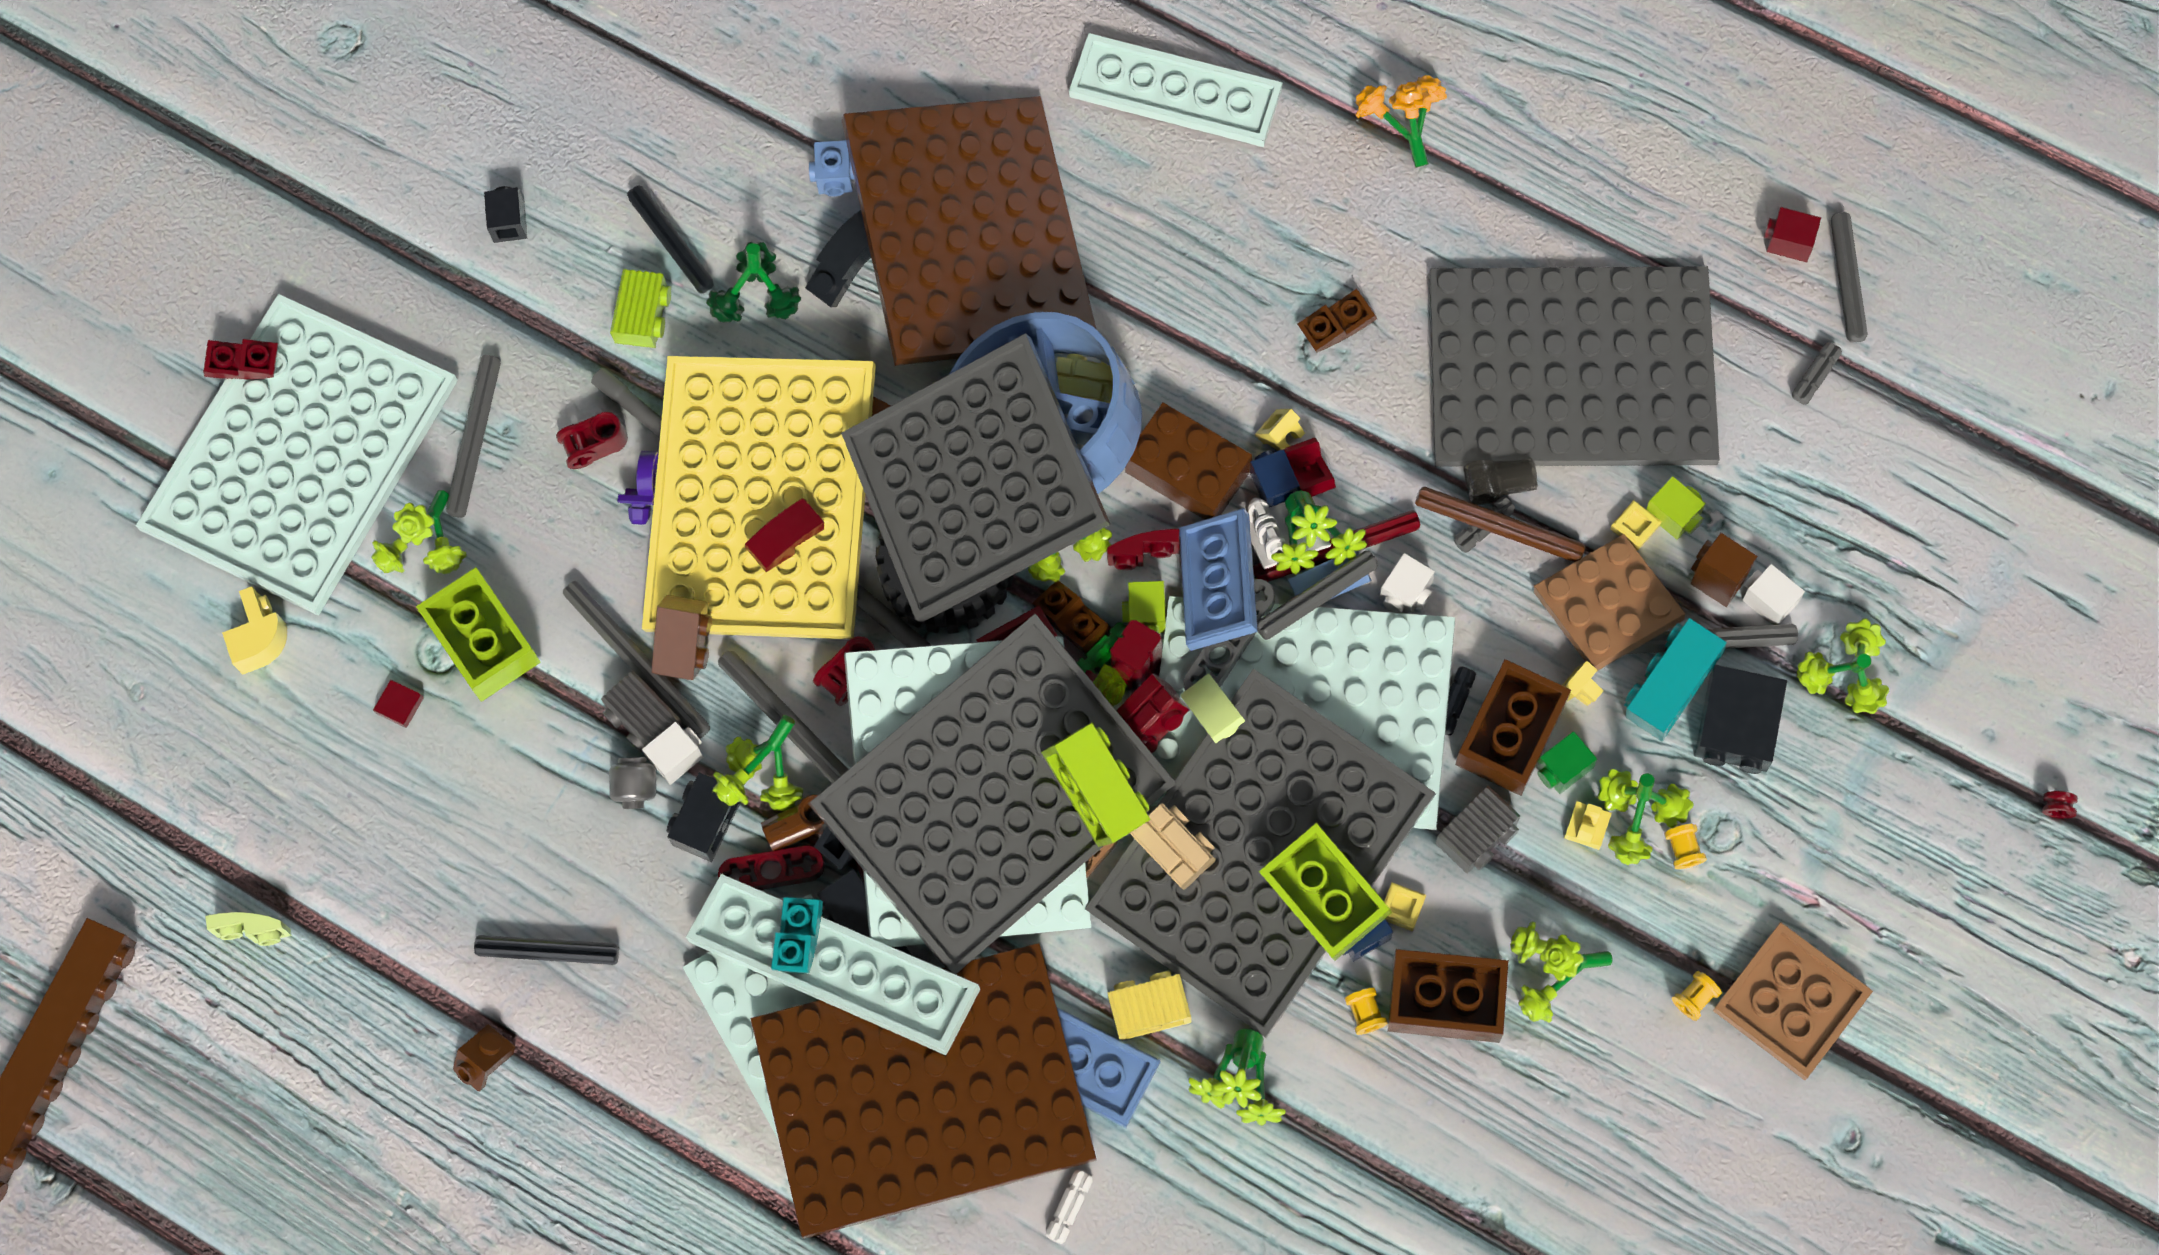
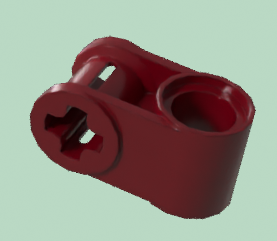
M602 412L577 424L562 428L557 432L556 439L558 443L563 444L568 457L566 460L568 468L581 469L596 460L622 450L627 444L628 436L616 415L611 412ZM616 428L611 436L602 437L605 430Z
M858 636L847 641L838 653L817 671L813 678V683L816 686L824 687L835 697V703L838 706L848 702L844 654L862 650H876L872 642L865 637Z

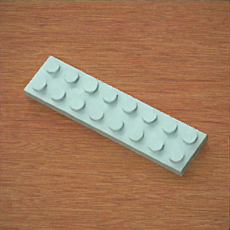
M723 874L720 875L686 936L690 943L947 1055L980 991L978 984L821 917L819 935L810 973L773 971L771 967L775 932L780 933L783 900Z

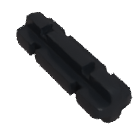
M1460 666L1457 669L1453 680L1454 683L1451 684L1449 689L1445 735L1448 736L1454 733L1458 722L1457 719L1460 718L1470 692L1468 688H1472L1476 677V672L1467 667Z

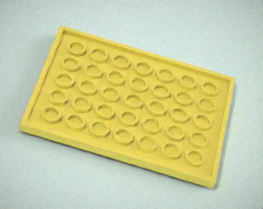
M667 357L642 630L645 632H655L657 606L666 595L708 602L707 615H712V626L709 634L826 639L854 638L865 492L841 433L872 417L876 369L873 361ZM801 498H804L825 522L824 530L795 547L794 556L765 572L745 549V543L779 513Z

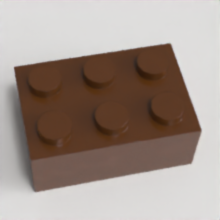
M1162 402L1140 434L1136 449L1125 467V473L1206 520L1222 515L1250 473L1252 454Z
M1504 659L1458 753L1455 765L1522 796L1564 710L1571 689Z
M1396 949L1393 958L1387 1032L1500 1043L1504 1034L1509 960Z

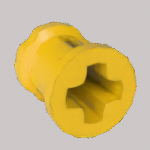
M1696 824L1680 825L1664 833L1665 839L1670 840L1676 860L1673 862L1675 869L1690 868L1707 860L1706 854L1700 851L1695 835L1698 830Z
M1696 971L1693 974L1694 980L1681 994L1676 993L1671 998L1675 1006L1693 1021H1697L1701 1017L1700 1011L1712 998L1718 999L1722 994L1717 984L1700 971Z
M1366 988L1344 998L1346 1005H1350L1357 1024L1355 1027L1357 1035L1376 1031L1388 1024L1387 1019L1381 1016L1375 999L1377 995L1375 988Z

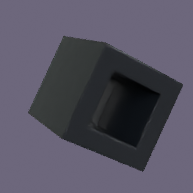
M501 186L493 191H485L486 226L493 242L499 243L528 239L525 202L518 187Z

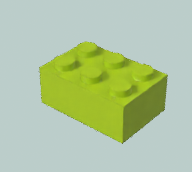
M477 567L416 606L481 702L541 663Z
M1090 723L1056 742L1041 753L1098 847L1118 841L1151 819L1146 813L1150 809L1145 798L1138 791L1134 793L1127 781L1130 779L1127 768L1121 760L1115 761L1108 750L1111 744L1107 735L1100 727L1095 728L1093 723Z
M1317 823L1259 871L1334 961L1392 913L1390 908Z

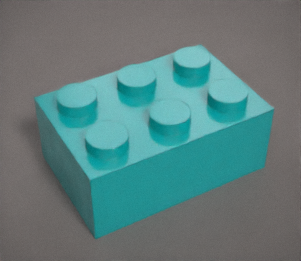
M1690 618L1684 626L1680 623L1676 624L1666 639L1665 647L1668 649L1662 656L1656 653L1645 670L1646 674L1644 676L1647 677L1645 683L1642 686L1636 683L1624 700V706L1627 707L1626 718L1661 742H1663L1719 661L1727 644L1726 641Z

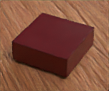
M390 680L373 711L407 728L424 697L422 694Z

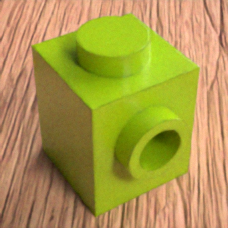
M1672 476L1649 500L1646 510L1662 521L1660 526L1678 540L1685 532L1692 534L1704 520L1701 513L1706 503L1702 501V497L1697 490L1691 486L1685 487Z
M1164 581L1128 582L1129 601H1122L1123 623L1137 620L1157 633H1165Z

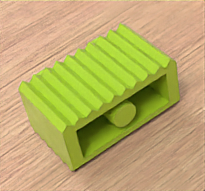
M623 269L610 330L615 344L656 348L658 338H663L665 332V318L662 317L664 306L669 307L671 301V286H667L663 274Z

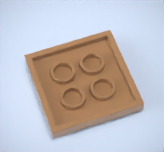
M1624 534L1534 585V594L1584 661H1588L1597 671L1685 620V612Z
M1780 922L1713 1011L1803 1080H1806L1872 994L1873 990Z

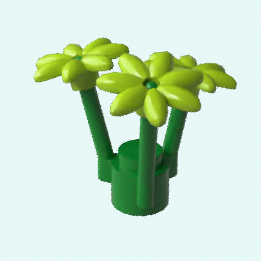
M1296 491L1285 502V507L1289 514L1285 518V523L1288 527L1289 545L1283 544L1282 550L1284 553L1272 554L1271 558L1279 562L1276 565V570L1283 571L1290 567L1293 574H1298L1300 566L1313 568L1314 562L1310 559L1317 557L1318 551H1305L1306 545L1309 548L1313 547L1317 536L1326 542L1330 541L1327 529L1334 537L1331 543L1335 548L1326 554V558H1335L1334 565L1339 566L1346 557L1352 560L1356 557L1355 551L1362 550L1367 546L1366 542L1362 541L1365 536V530L1362 529L1353 534V530L1348 528L1344 534H1341L1335 527L1337 520L1327 517L1329 510L1327 505L1322 507L1315 505L1310 493ZM1306 536V543L1302 542L1297 545V539Z
M1240 1029L1236 1031L1233 1044L1226 1045L1224 1056L1212 1078H1208V1080L1203 1078L1202 1082L1191 1077L1188 1079L1191 1085L1188 1088L1189 1092L1201 1096L1203 1103H1208L1211 1100L1220 1109L1224 1108L1225 1104H1232V1100L1235 1097L1238 1104L1243 1108L1248 1104L1247 1098L1255 1100L1253 1104H1248V1110L1236 1111V1114L1242 1117L1241 1121L1243 1123L1257 1121V1124L1260 1126L1265 1125L1266 1121L1278 1123L1282 1120L1281 1116L1286 1113L1285 1109H1273V1104H1268V1101L1265 1100L1264 1064L1266 1053L1262 1051L1264 1038L1254 1030ZM1231 1059L1238 1066V1071L1234 1076L1225 1071ZM1256 1065V1079L1247 1080L1246 1070Z

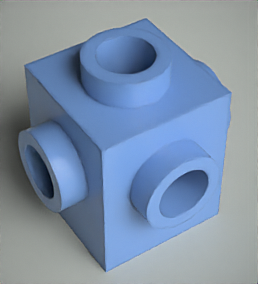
M846 140L814 142L815 161L809 162L810 182H816L819 194L835 197L853 192L854 175Z

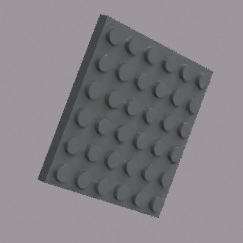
M1026 333L841 433L914 617L921 623L1110 525L1032 339Z

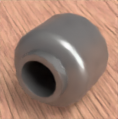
M646 757L618 758V764L611 766L609 769L610 798L615 802H622L623 809L644 808V801L652 800L656 796V769L654 765L646 763Z

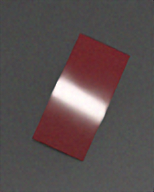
M243 339L242 344L208 340L203 370L204 377L222 379L274 378L278 343Z
M801 498L754 534L745 543V549L764 571L768 572L794 556L795 547L823 531L825 522L807 501Z
M1179 529L1144 532L1107 547L1108 566H1115L1118 570L1128 571L1135 569L1136 566L1144 567V553H1149L1156 558H1168L1172 554H1179Z

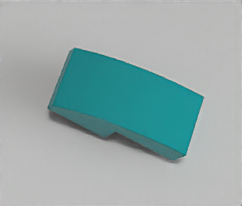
M783 898L780 933L775 932L771 970L810 973L819 935L823 901Z

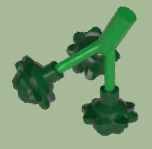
M749 242L745 249L736 255V259L740 262L737 264L736 270L742 273L734 287H730L727 292L724 290H719L718 292L711 290L709 298L706 300L712 317L725 323L732 322V320L739 322L742 319L741 314L745 309L739 304L738 298L740 297L739 291L746 281L753 282L757 278L759 282H764L768 287L767 293L770 295V300L764 305L767 309L766 315L768 318L775 316L776 318L788 319L790 315L798 311V303L801 301L798 287L790 288L786 286L781 289L778 284H774L768 275L776 271V265L771 263L776 260V254L769 251L764 242L759 244Z

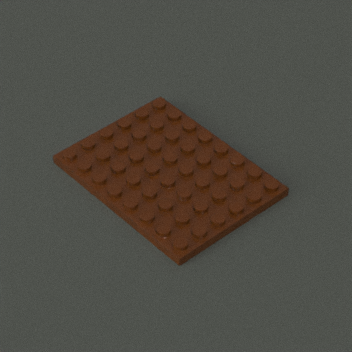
M1041 96L843 114L842 125L895 366L958 359L975 339L993 326L1013 317L1034 312H1057L1077 317L1096 329Z
M1040 943L972 960L956 974L978 984L980 991L947 1055L821 1000L750 1018L803 1239L1097 1161Z

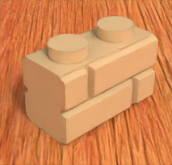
M1162 803L1148 815L1151 819L1150 821L1138 827L1130 834L1166 873L1185 890L1215 862L1216 859L1210 854L1215 847L1201 832L1195 836L1185 827L1189 820L1175 805L1168 809Z

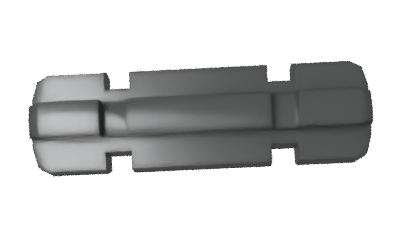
M1831 342L1825 343L1819 355L1816 356L1802 377V380L1795 387L1792 393L1794 400L1803 405L1810 402L1814 393L1842 353L1840 347L1835 346Z
M1503 496L1493 503L1492 509H1487L1510 517L1514 513L1515 507L1508 498ZM1468 525V530L1463 529L1455 536L1454 542L1462 552L1467 553L1476 546L1477 541L1481 542L1491 532Z

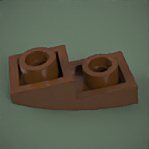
M1356 288L1329 308L1325 304L1297 325L1316 353L1362 330L1377 320V317Z
M1060 581L1054 582L1032 603L1034 607L1040 606L1048 621L1084 654L1104 635L1109 634L1110 627L1108 623L1087 608L1082 599Z

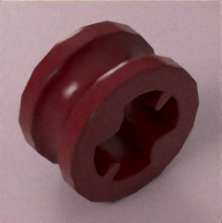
M2050 791L2043 794V800L2047 802V805L2042 808L2044 815L2053 818H2073L2077 815V809L2073 807V804L2078 802L2077 795L2063 791Z

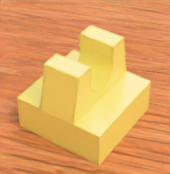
M1276 409L1254 435L1263 444H1269L1277 451H1280L1290 446L1285 439L1287 433H1290L1292 437L1297 439L1302 438L1305 432L1298 423L1300 417L1292 409Z
M1588 661L1579 665L1562 684V686L1571 689L1568 701L1576 697L1586 706L1591 702H1595L1603 692L1591 679L1597 672V669Z
M1576 801L1564 838L1599 850L1612 813L1602 810L1601 807Z

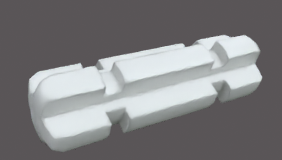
M1080 1170L1074 1171L1069 1181L1071 1186L1066 1188L1054 1213L1055 1220L1050 1222L1046 1231V1237L1060 1244L1065 1242L1070 1232L1068 1227L1073 1225L1085 1199L1083 1194L1084 1192L1088 1193L1093 1182L1092 1176Z

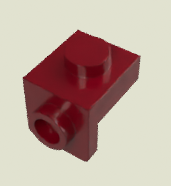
M1316 438L1308 439L1284 449L1300 485L1299 491H1306L1311 496H1315L1336 488L1334 477L1321 456L1320 445Z

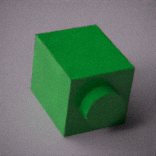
M1573 731L1539 758L1537 764L1539 771L1537 774L1546 787L1549 789L1554 787L1561 794L1594 768L1597 757Z

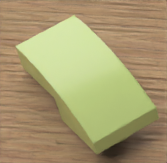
M1209 673L1180 695L1215 743L1222 738L1233 735L1238 727L1245 722Z
M230 912L205 916L207 930L221 940L237 939L243 936L242 932H245V936L254 943H258L260 946H270L281 941L280 938L292 936L291 929L282 921L265 915Z

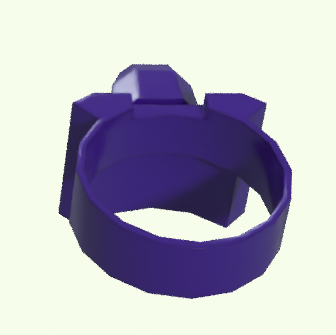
M641 451L637 465V489L626 488L624 494H618V503L631 504L628 507L631 524L644 525L650 518L651 506L648 505H654L658 462L657 451Z

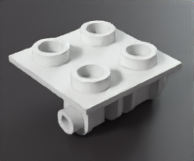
M1253 498L1250 500L1247 510L1250 520L1251 543L1263 568L1267 569L1279 563L1274 561L1271 555L1284 553L1282 545H1289L1288 527L1285 523V518L1289 514L1285 507V502L1269 508L1266 501L1261 500V498ZM1306 536L1297 539V545L1302 542L1306 543ZM1317 536L1313 547L1309 548L1306 545L1305 551H1319L1330 547L1331 544L1329 541L1326 542Z

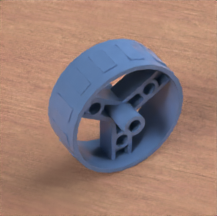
M1034 312L1013 317L993 326L971 343L960 355L949 374L1026 333L1032 339L1063 414L1068 415V418L1065 415L1064 417L1076 444L1084 445L1079 452L1097 494H1099L1124 470L1136 449L1141 432L1142 408L1139 394L1123 361L1114 347H1111L1108 341L1093 326L1077 317L1057 312ZM1078 353L1094 357L1111 366L1113 387L1110 403L1060 393L1054 354Z

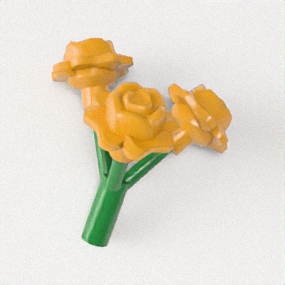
M1424 75L1423 77H1418L1415 82L1399 85L1395 94L1389 98V103L1392 104L1393 109L1405 110V116L1410 122L1411 133L1389 113L1390 109L1384 104V93L1387 86L1380 85L1376 88L1368 85L1362 89L1356 96L1355 103L1359 109L1356 112V117L1360 118L1375 114L1380 119L1384 118L1409 141L1415 167L1428 165L1421 135L1426 112L1430 111L1431 103L1447 98L1446 89L1441 86V81L1430 75Z

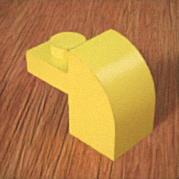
M253 586L239 591L249 622L222 632L231 662L242 675L274 661L284 649L287 641L286 623L277 612L273 613L267 596H260Z

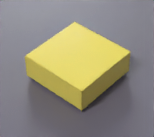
M1633 500L1614 521L1610 530L1618 536L1624 534L1638 551L1660 527L1662 521Z
M1391 882L1384 903L1390 908L1392 913L1385 918L1386 921L1413 931L1426 895Z

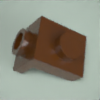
M488 1024L458 1049L453 1071L463 1083L471 1085L480 1092L486 1086L488 1076L514 1054L516 1046Z

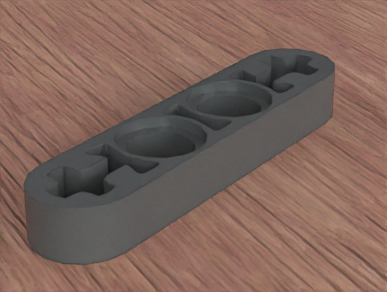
M1254 579L1255 594H1259L1262 590L1266 599L1265 602L1259 600L1256 603L1257 621H1259L1272 610L1275 603V595L1272 586L1267 581ZM1257 632L1204 647L1185 675V691L1194 685L1192 683L1194 680L1198 682L1206 675V670L1202 667L1204 664L1212 671L1210 675L1218 686L1221 687ZM1223 647L1230 652V657L1225 663L1215 664L1210 660V654L1215 648Z

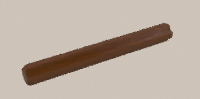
M1428 487L1420 488L1417 493L1415 504L1424 509L1572 562H1576L1583 557L1585 545L1576 540Z

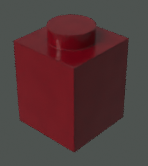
M1780 207L1776 219L1769 218L1764 234V238L1770 239L1767 252L1807 263L1815 244L1821 217Z

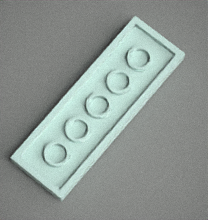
M1088 33L1069 89V97L1264 147L1280 98L1283 82Z

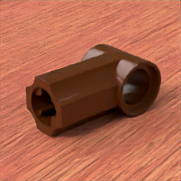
M818 795L807 796L799 805L761 822L762 830L773 851L781 850L813 834L823 833L827 825L822 820L818 822L809 821V814L813 809L808 803Z

